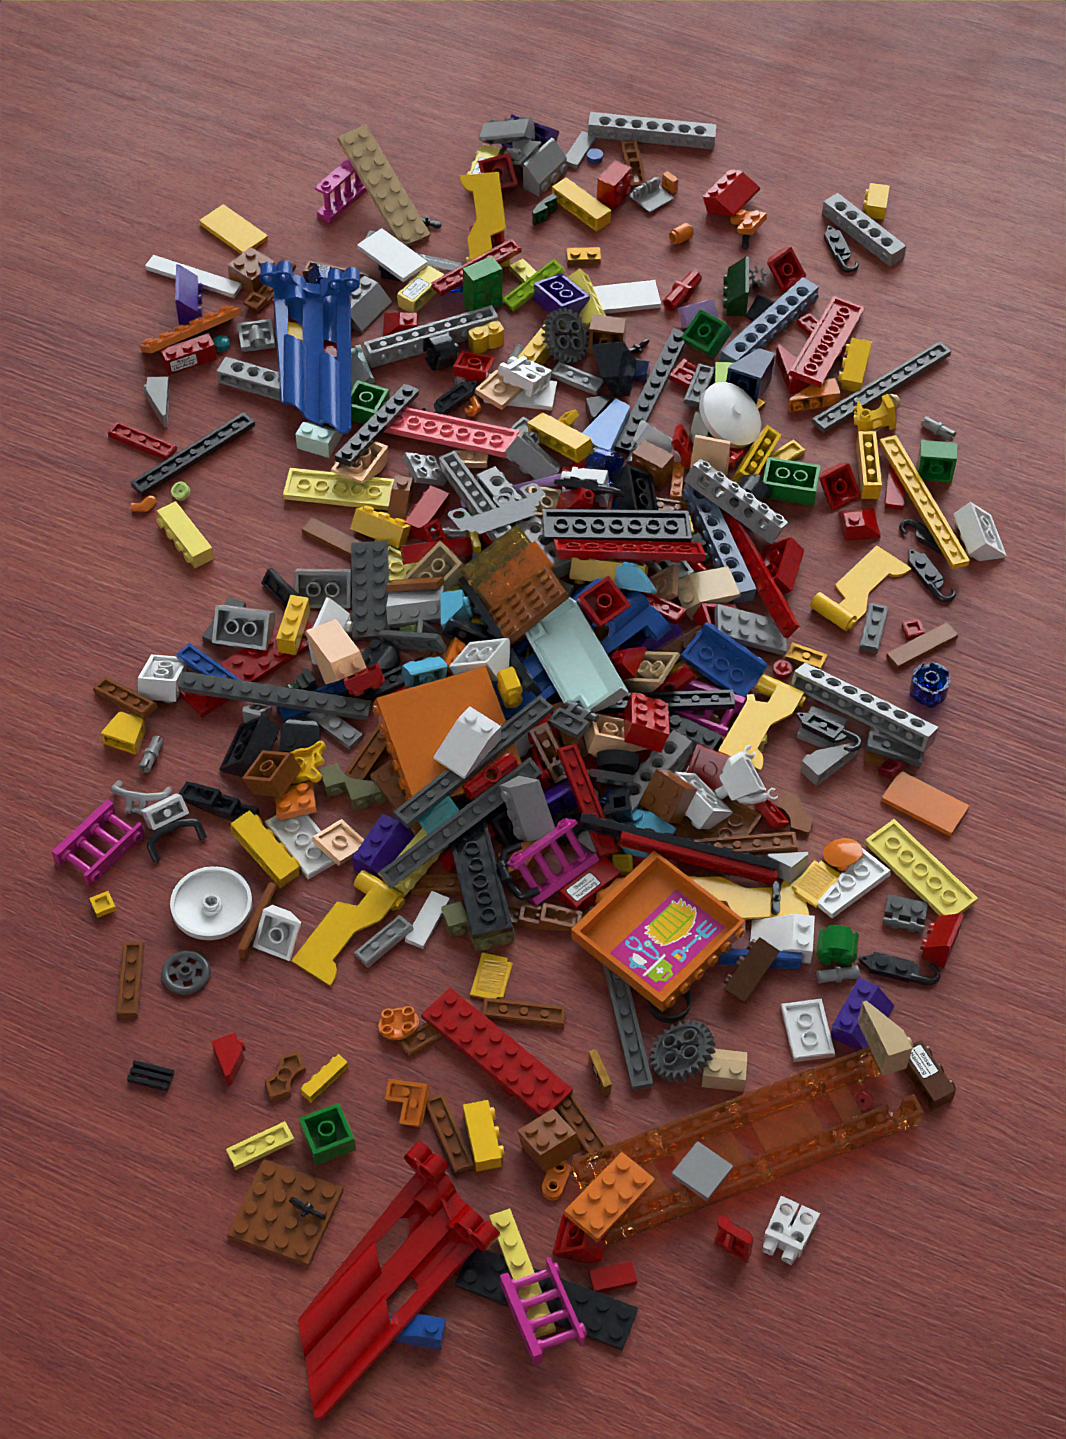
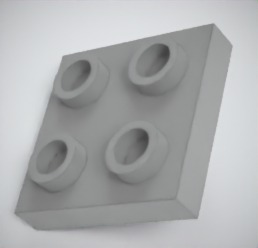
M271 319L237 323L241 352L276 348Z
M407 452L403 455L402 458L415 483L444 486L447 482L434 456Z

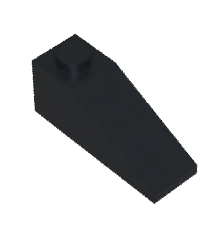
M449 618L442 632L443 636L450 639L457 637L466 645L469 642L495 639L487 632L486 629L489 627L486 628L483 624Z

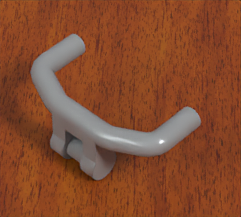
M120 780L116 781L111 787V791L114 794L126 798L125 812L127 814L139 813L141 816H143L141 810L147 807L148 801L163 800L172 793L170 787H166L163 792L159 793L127 791L121 788L123 783ZM134 801H139L140 806L134 805Z

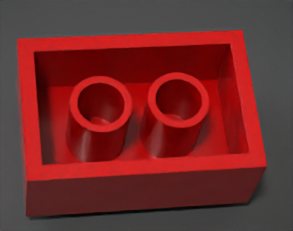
M631 692L624 709V742L662 753L670 734L668 703L660 699L649 698L644 694Z

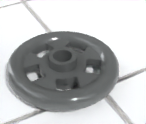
M189 950L180 951L165 961L161 971V978L164 985L173 993L188 995L201 990L207 984L211 968L207 959L200 953ZM189 959H193L196 961L195 965H193L191 963H187V961ZM179 961L181 964L176 969L172 967L173 964ZM185 969L189 970V972L183 973L182 971ZM196 970H202L201 977L196 976ZM176 974L178 980L172 982L170 976ZM192 980L193 985L184 987L183 982Z

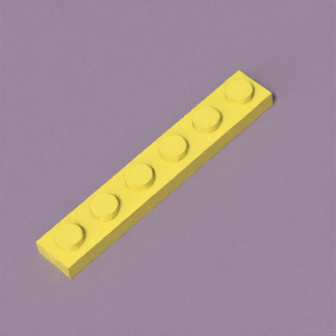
M507 1209L489 1215L491 1224L501 1234L497 1241L511 1278L518 1280L534 1274L535 1272L511 1210ZM536 1282L520 1288L517 1294L519 1299L526 1300L542 1294L539 1283ZM546 1302L531 1307L525 1312L528 1320H535L550 1314ZM554 1323L536 1329L534 1335L538 1338L556 1332V1327Z

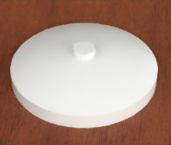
M718 382L703 392L699 403L700 415L705 427L714 438L731 441L730 447L744 448L755 441L761 430V418L756 404L743 389L728 382Z
M204 867L187 874L178 882L171 895L170 908L174 922L185 934L200 940H217L232 935L246 923L252 910V895L249 885L244 878L233 870L224 867Z

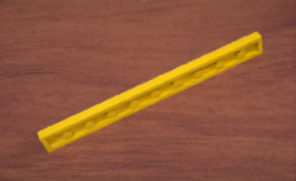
M897 436L880 439V447L951 569L968 566L970 562L968 556Z

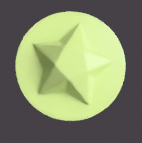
M177 482L173 485L171 494L175 499L183 501L190 495V488L184 482Z

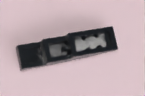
M186 781L179 792V795H182L185 802L231 822L249 810L253 815H259L260 813L257 807L242 804L239 798L223 795L220 789Z

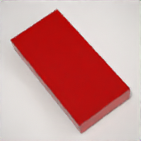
M632 1261L589 1270L593 1291L598 1293L636 1285L638 1282Z

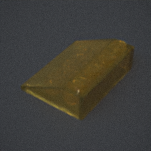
M516 524L459 570L490 610L496 602L504 599L508 592L519 587L524 579L530 578L539 567L545 566L548 563L526 532Z

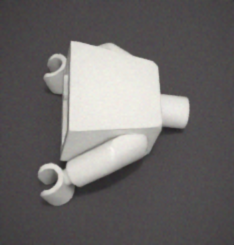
M750 745L745 747L744 752H739L728 758L722 769L723 773L719 776L723 785L715 790L719 799L722 800L729 795L732 801H738L740 804H757L766 800L774 801L777 799L778 796L771 797L769 792L775 791V788H770L766 793L764 792L766 788L750 760L754 758L756 752L752 754L747 753L751 749Z

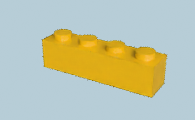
M339 1054L333 1057L327 1065L321 1068L320 1072L312 1076L308 1083L303 1084L301 1087L302 1096L312 1103L349 1068L348 1062Z

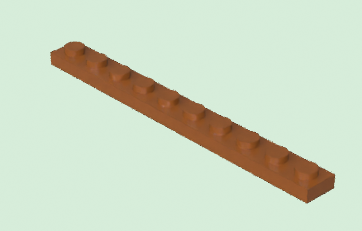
M441 631L440 636L447 646L444 652L427 651L422 660L427 657L434 658L438 656L444 660L452 639L443 636ZM379 723L344 774L346 776L365 780L385 751V742L387 740L385 735H382L380 732Z

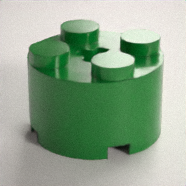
M829 925L827 930L823 931V927L818 930L816 956L819 959V963L822 965L840 963L842 967H851L852 963L857 960L859 933L855 931L854 934L851 932V928L841 925Z

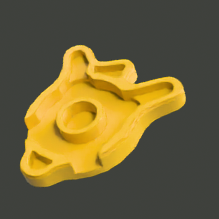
M318 741L308 748H300L291 752L302 769L292 782L293 784L306 780L316 783L321 780L322 775L317 770V767L324 764L321 754L326 749V744L323 741Z

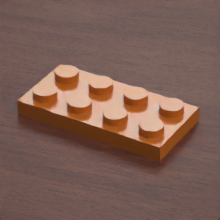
M621 1152L564 1210V1215L593 1240L598 1242L654 1184L655 1179Z

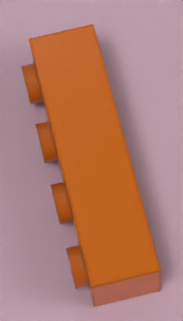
M674 462L670 499L681 501L685 469L680 462Z

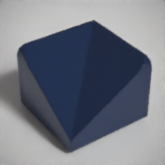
M635 359L636 367L633 380L646 382L650 361Z

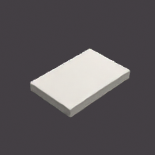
M822 999L781 1004L780 1008L793 1062L835 1057Z

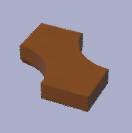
M781 791L776 807L789 820L790 831L809 836L814 817L807 814L801 807V796Z
M300 1050L279 1056L280 1064L278 1070L273 1076L264 1080L270 1102L291 1096L292 1082L298 1075L306 1072Z

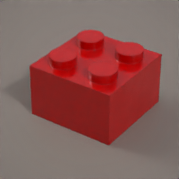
M614 160L597 179V200L612 211L617 206H620L623 199L631 193V167Z

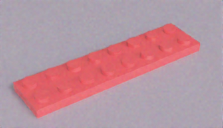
M407 407L384 433L507 458L504 451L519 434V430Z

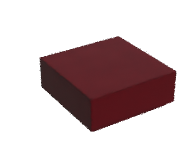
M889 758L877 770L879 775L894 779L906 767L904 762Z

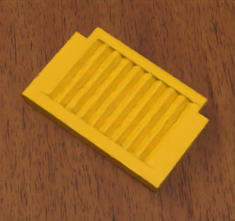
M814 860L792 886L796 890L794 894L816 908L818 901L838 881V877L841 874L824 862L820 861L818 863Z
M482 953L470 997L503 999L513 963L507 962L508 958Z

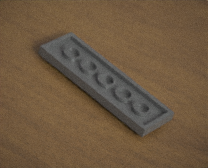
M388 540L351 543L353 640L380 639L378 634L381 630H391L387 622L386 610L389 594L386 590V585L389 583Z

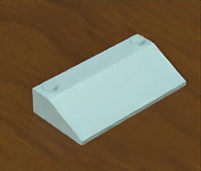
M569 597L525 633L564 704L566 701L576 702L582 708H588L595 713L615 704L629 694L578 603Z

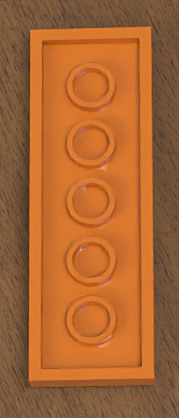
M223 306L219 308V312L205 314L203 319H193L189 321V325H179L174 327L172 332L168 333V331L160 333L156 339H146L143 341L144 344L139 347L141 352L154 353L240 316L242 311L234 306Z

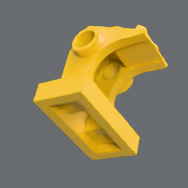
M889 394L882 396L881 406L876 410L864 409L859 401H857V406H854V411H857L854 412V425L858 426V431H875L886 426L890 430L897 428L895 406Z

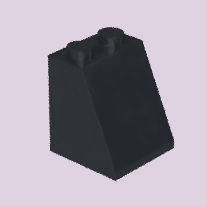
M625 342L592 345L601 378L613 397L630 396L636 360Z

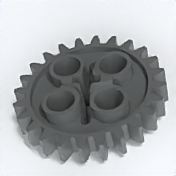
M559 308L550 312L546 316L547 320L543 321L546 326L541 327L545 331V333L541 334V336L546 338L543 340V343H547L545 349L550 348L549 355L555 354L554 359L559 358L561 363L572 364L581 360V357L585 356L584 352L588 351L586 346L589 345V342L586 341L589 338L586 332L589 330L584 329L586 323H581L582 317L577 318V312L572 314V309L567 311L566 308Z
M688 1019L685 1021V1024L678 1021L676 1027L671 1024V1030L669 1031L663 1029L665 1034L663 1036L658 1035L660 1040L653 1042L656 1048L650 1049L653 1054L649 1057L652 1061L651 1065L663 1080L667 1078L669 1082H672L675 1079L679 1083L681 1078H683L686 1082L688 1076L691 1075L692 1078H695V1072L702 1073L701 1068L708 1067L706 1061L713 1060L710 1054L716 1052L713 1048L716 1046V1043L714 1042L715 1037L702 1022L698 1024L694 1020L690 1023Z

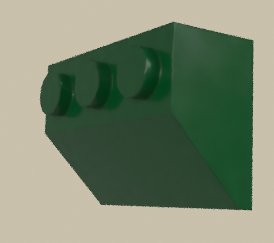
M744 257L730 266L727 275H724L723 285H726V287L723 289V297H726V299H723V309H726V316L746 317L749 296V257Z

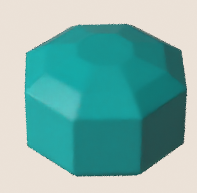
M219 335L213 340L217 352H225L230 347V339L226 336Z

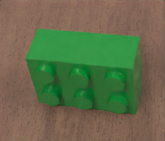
M492 256L463 268V304L469 312L488 306H493L495 309L503 305L502 267Z
M768 457L763 482L772 492L769 499L814 506L821 465Z

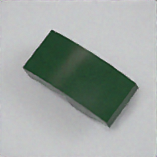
M554 194L546 197L534 208L532 212V224L534 226L546 221L547 214L557 210V197Z

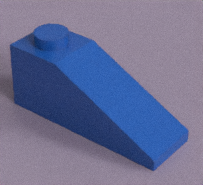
M416 1315L394 1339V1342L442 1350L446 1332V1319L428 1315Z

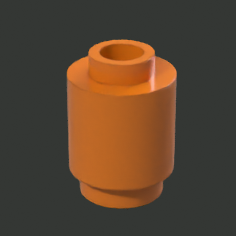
M684 223L672 229L669 233L671 243L674 245L681 244L691 239L694 233L693 227L688 223Z

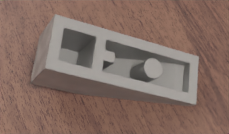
M147 377V384H144V395L148 396V402L162 425L168 427L169 379L168 377Z
M856 743L820 749L811 755L807 754L801 761L800 772L818 786L858 755L859 750L855 752L844 750V747H853Z

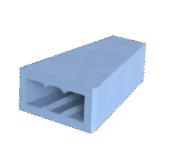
M615 399L582 432V434L590 437L592 440L593 453L591 455L606 463L610 461L615 450V444L630 416V406L625 402Z

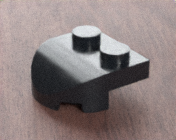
M373 639L361 654L366 668L379 663L382 674L399 667L401 663L396 647L389 641Z
M294 717L287 720L281 729L279 751L291 753L296 749L308 748L320 741L321 732L316 721L309 717Z

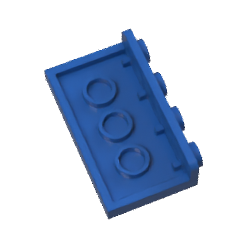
M705 622L702 629L680 656L681 660L722 689L734 690V694L746 697L767 668V664L762 658L755 656L746 647L741 646L732 637L725 635L715 625Z

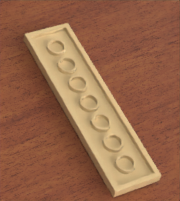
M367 125L338 136L337 140L394 238L406 246L428 238L430 232Z

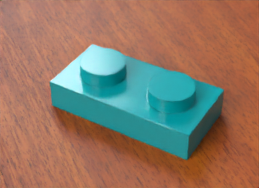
M448 795L417 821L428 835L460 810Z

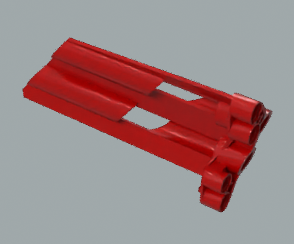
M417 1141L403 1156L404 1160L415 1171L414 1175L298 1318L315 1420H322L476 1248L486 1252L501 1235L494 1225L484 1221L469 1204H465L445 1173L449 1167L448 1163L437 1153H432L431 1149L422 1141ZM406 1218L410 1225L407 1240L380 1267L376 1244L399 1219ZM409 1277L414 1279L418 1289L390 1319L387 1301Z

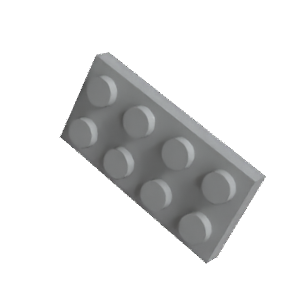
M720 604L716 605L715 626L725 635L732 637L738 644L783 656L787 652L786 638L781 635L773 618Z

